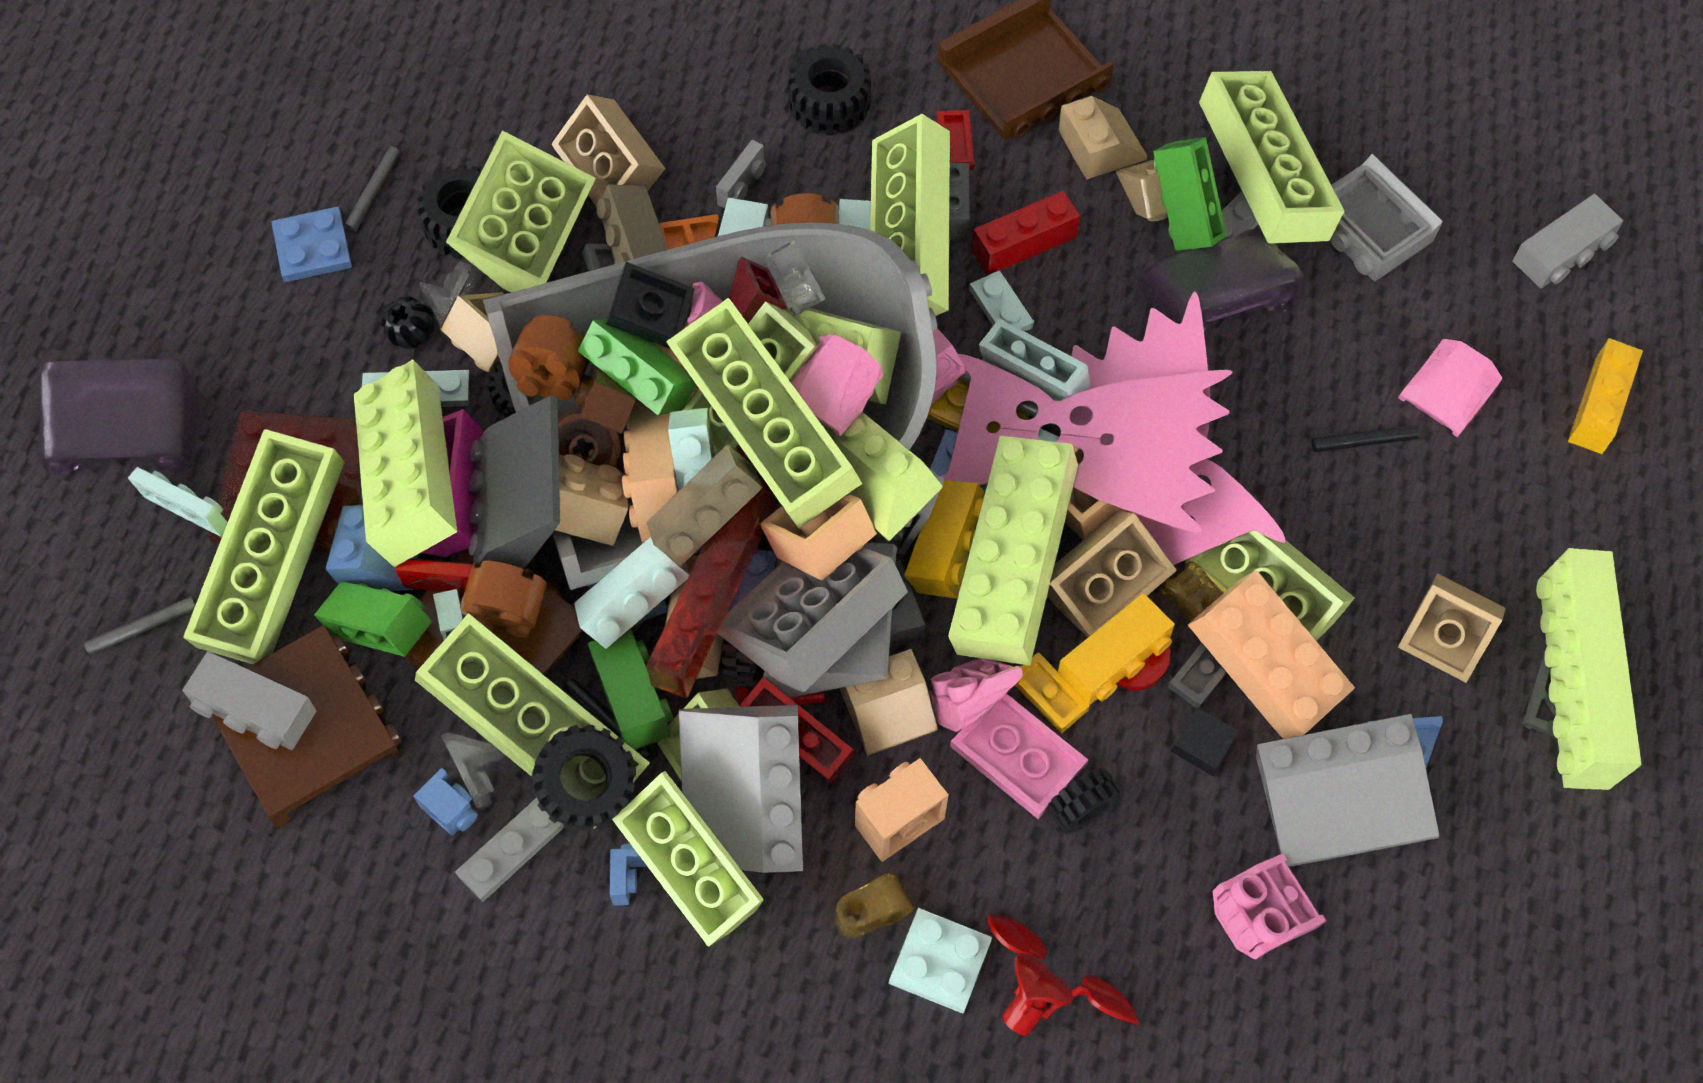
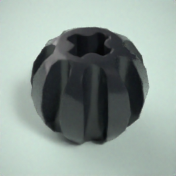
M409 296L400 297L398 301H392L387 305L388 309L382 315L381 325L384 328L385 336L392 344L404 349H414L420 343L425 344L429 341V335L434 332L435 320L431 309L425 302Z

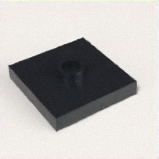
M626 262L620 275L606 324L671 349L666 341L684 329L695 288Z

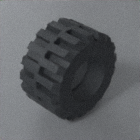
M826 44L819 45V49H814L813 47L807 49L806 55L800 53L796 57V63L791 64L790 74H788L789 108L796 121L801 119V126L805 129L811 125L812 132L819 134L821 129L826 130V135H833V130L838 129L840 134L846 133L847 126L849 125L852 129L859 126V119L864 121L867 111L870 109L871 74L868 64L863 63L864 58L860 54L853 55V49L848 47L841 49L840 45L833 44V47H826ZM826 85H834L842 88V90L836 92H823L818 90L817 88Z
M458 165L456 169H452L451 166L445 167V172L439 173L437 171L431 175V181L425 180L422 184L423 191L418 192L417 199L419 203H417V210L426 239L429 240L430 245L434 249L438 247L439 252L445 256L451 251L453 258L460 259L461 257L459 252L446 243L459 217L448 214L455 208L465 205L481 173L480 167L472 166L471 169H468L466 165Z
M588 724L584 728H578V725L571 726L567 731H560L555 734L540 751L532 770L533 796H536L539 801L538 807L542 812L545 810L550 815L548 819L556 823L558 821L564 824V828L568 829L577 827L580 830H589L591 827H600L606 824L628 803V799L635 787L633 778L636 776V767H632L631 760L633 756L630 750L625 751L623 748L624 742L620 737L614 739L610 736L612 731L605 728L602 731L596 730L595 725ZM587 756L596 760L602 766L606 775V786L598 797L592 800H580L572 797L565 791L560 781V771L563 764L569 758Z

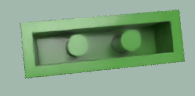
M1206 137L1169 142L1153 151L1155 157L1154 168L1159 175L1162 188L1161 200L1166 207L1169 220V235L1173 240L1175 251L1212 247L1225 239L1227 234Z
M608 318L592 321L578 349L579 353L658 416L684 410L696 387V383L683 366L651 341L607 325Z
M344 581L338 584L314 614L333 636L338 633L343 641L404 657L432 623L431 619L422 610L424 608L422 602L411 594L400 595L386 588L378 590L370 588L364 583H358L357 585Z
M630 628L607 649L596 640L588 642L595 669L622 740L636 750L671 737L667 722L672 721L673 716L667 699H658L656 692L661 690V686L655 669L647 671L645 662L650 661L644 641L639 640L636 642Z

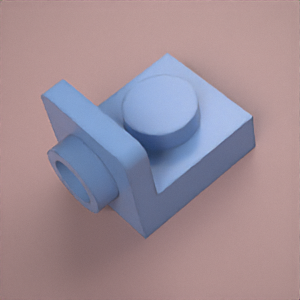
M630 843L621 845L620 849H611L610 898L613 905H629V893H636L637 891L636 869H630V867H647Z

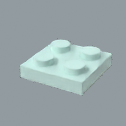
M918 908L889 979V984L964 1014L992 937Z

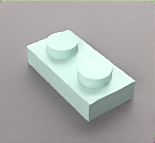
M1000 270L970 283V292L992 325L1000 318L1024 332L1033 328V319Z

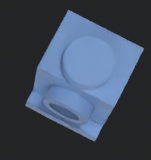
M443 768L414 795L419 807L451 836L458 830H467L477 819L478 814L471 808L469 803L472 797L459 784L455 783L453 785L448 773Z

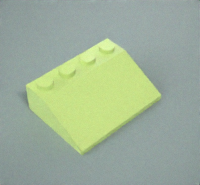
M502 131L446 243L509 292L544 284L554 268L596 178Z

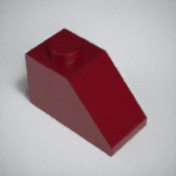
M741 257L737 264L729 299L747 324H749L765 301L786 310L788 306L772 271Z

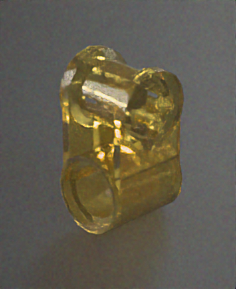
M1193 561L1188 562L1184 566V571L1176 577L1166 579L1161 584L1162 592L1176 608L1180 609L1190 621H1193L1204 611V608L1209 607L1224 593L1207 576L1202 567Z
M887 873L874 879L869 884L842 896L837 903L835 924L841 935L846 938L855 939L882 926L891 925L905 918L914 908L896 874ZM852 910L855 915L861 913L860 920L856 921L853 916L847 917V911Z

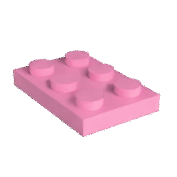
M1007 693L986 713L973 723L962 728L950 743V747L1037 819L1048 809L1047 805L1051 802V799L1059 795L1060 790L1067 788L1088 763L1086 757Z

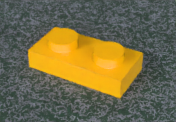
M1039 652L1032 657L1030 666H1021L1023 676L1015 686L1060 734L1089 711L1090 705Z

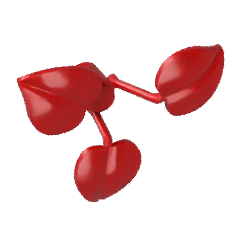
M987 914L985 918L988 919L989 927L994 936L1001 944L1018 954L1015 957V971L1019 986L1014 991L1016 997L1002 1015L1003 1021L1014 1032L1028 1036L1041 1017L1048 1019L1061 1006L1070 1005L1078 995H1086L1092 1005L1112 1017L1136 1026L1140 1024L1128 999L1113 984L1098 976L1087 974L1082 979L1084 985H1078L1071 990L1063 979L1048 970L1037 959H1044L1047 951L1041 939L1030 928L1006 916Z

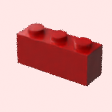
M1063 190L974 228L971 251L988 276L1076 238L1080 214Z
M763 677L739 707L798 704ZM798 705L799 758L833 784L855 757L856 753L843 740Z

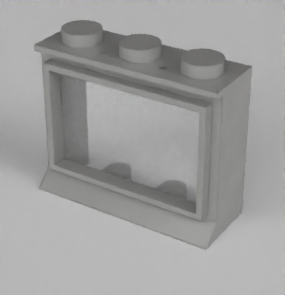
M1373 154L1361 166L1331 185L1345 211L1331 237V243L1336 250L1344 252L1354 261L1358 272L1368 275L1374 282L1432 243L1443 222Z

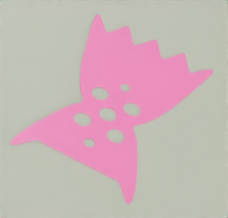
M1193 292L1180 324L1173 322L1155 308H1151L1145 336L1141 342L1133 339L1118 328L1112 327L1104 360L1097 359L1079 346L1074 345L1071 357L1088 366L1091 384L1089 389L1126 380L1208 371L1203 319L1197 293ZM1210 387L1203 390V393L1209 398ZM1085 406L1076 407L1070 413L1071 422L1078 426L1088 424L1093 417L1092 411ZM1209 422L1196 428L1205 438H1207ZM1105 433L1100 437V442L1103 445H1110L1114 440L1113 435ZM1207 459L1189 466V469L1195 475L1207 476L1211 481V486L1215 488V492L1181 505V508L1189 516L1194 517L1203 533H1193L1175 528L1135 513L1173 565L1252 530L1278 542H1286L1282 530L1262 505L1222 467Z
M958 354L964 363L965 370L971 376V381L949 471L940 476L945 478L944 480L978 483L979 485L987 484L1000 436L1040 440L1038 437L1039 429L1045 424L1052 423L1060 428L1062 434L1055 442L1070 443L1073 447L1080 448L1084 453L1083 461L1077 468L1074 488L1105 503L1172 527L1193 533H1203L1201 527L1181 508V505L1215 492V488L1195 475L1189 469V466L1222 453L1221 448L1201 435L1196 428L1230 413L1228 409L1207 397L1203 390L1230 376L1233 373L1231 370L1201 371L1126 380L1088 389L1071 395L1062 401H1055L1039 387L1010 372L978 358ZM1021 402H1035L1038 406L1037 415L1030 420L1020 419L1016 414V408ZM1079 406L1088 407L1093 413L1091 421L1082 426L1073 424L1070 420V413L1074 408ZM990 422H998L1000 425L999 431L989 433L986 429L987 425ZM1109 433L1113 435L1114 440L1110 445H1103L1100 442V437L1103 434Z

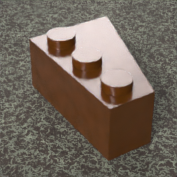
M592 364L589 374L583 375L574 397L581 417L621 434L637 400L636 397L594 364Z

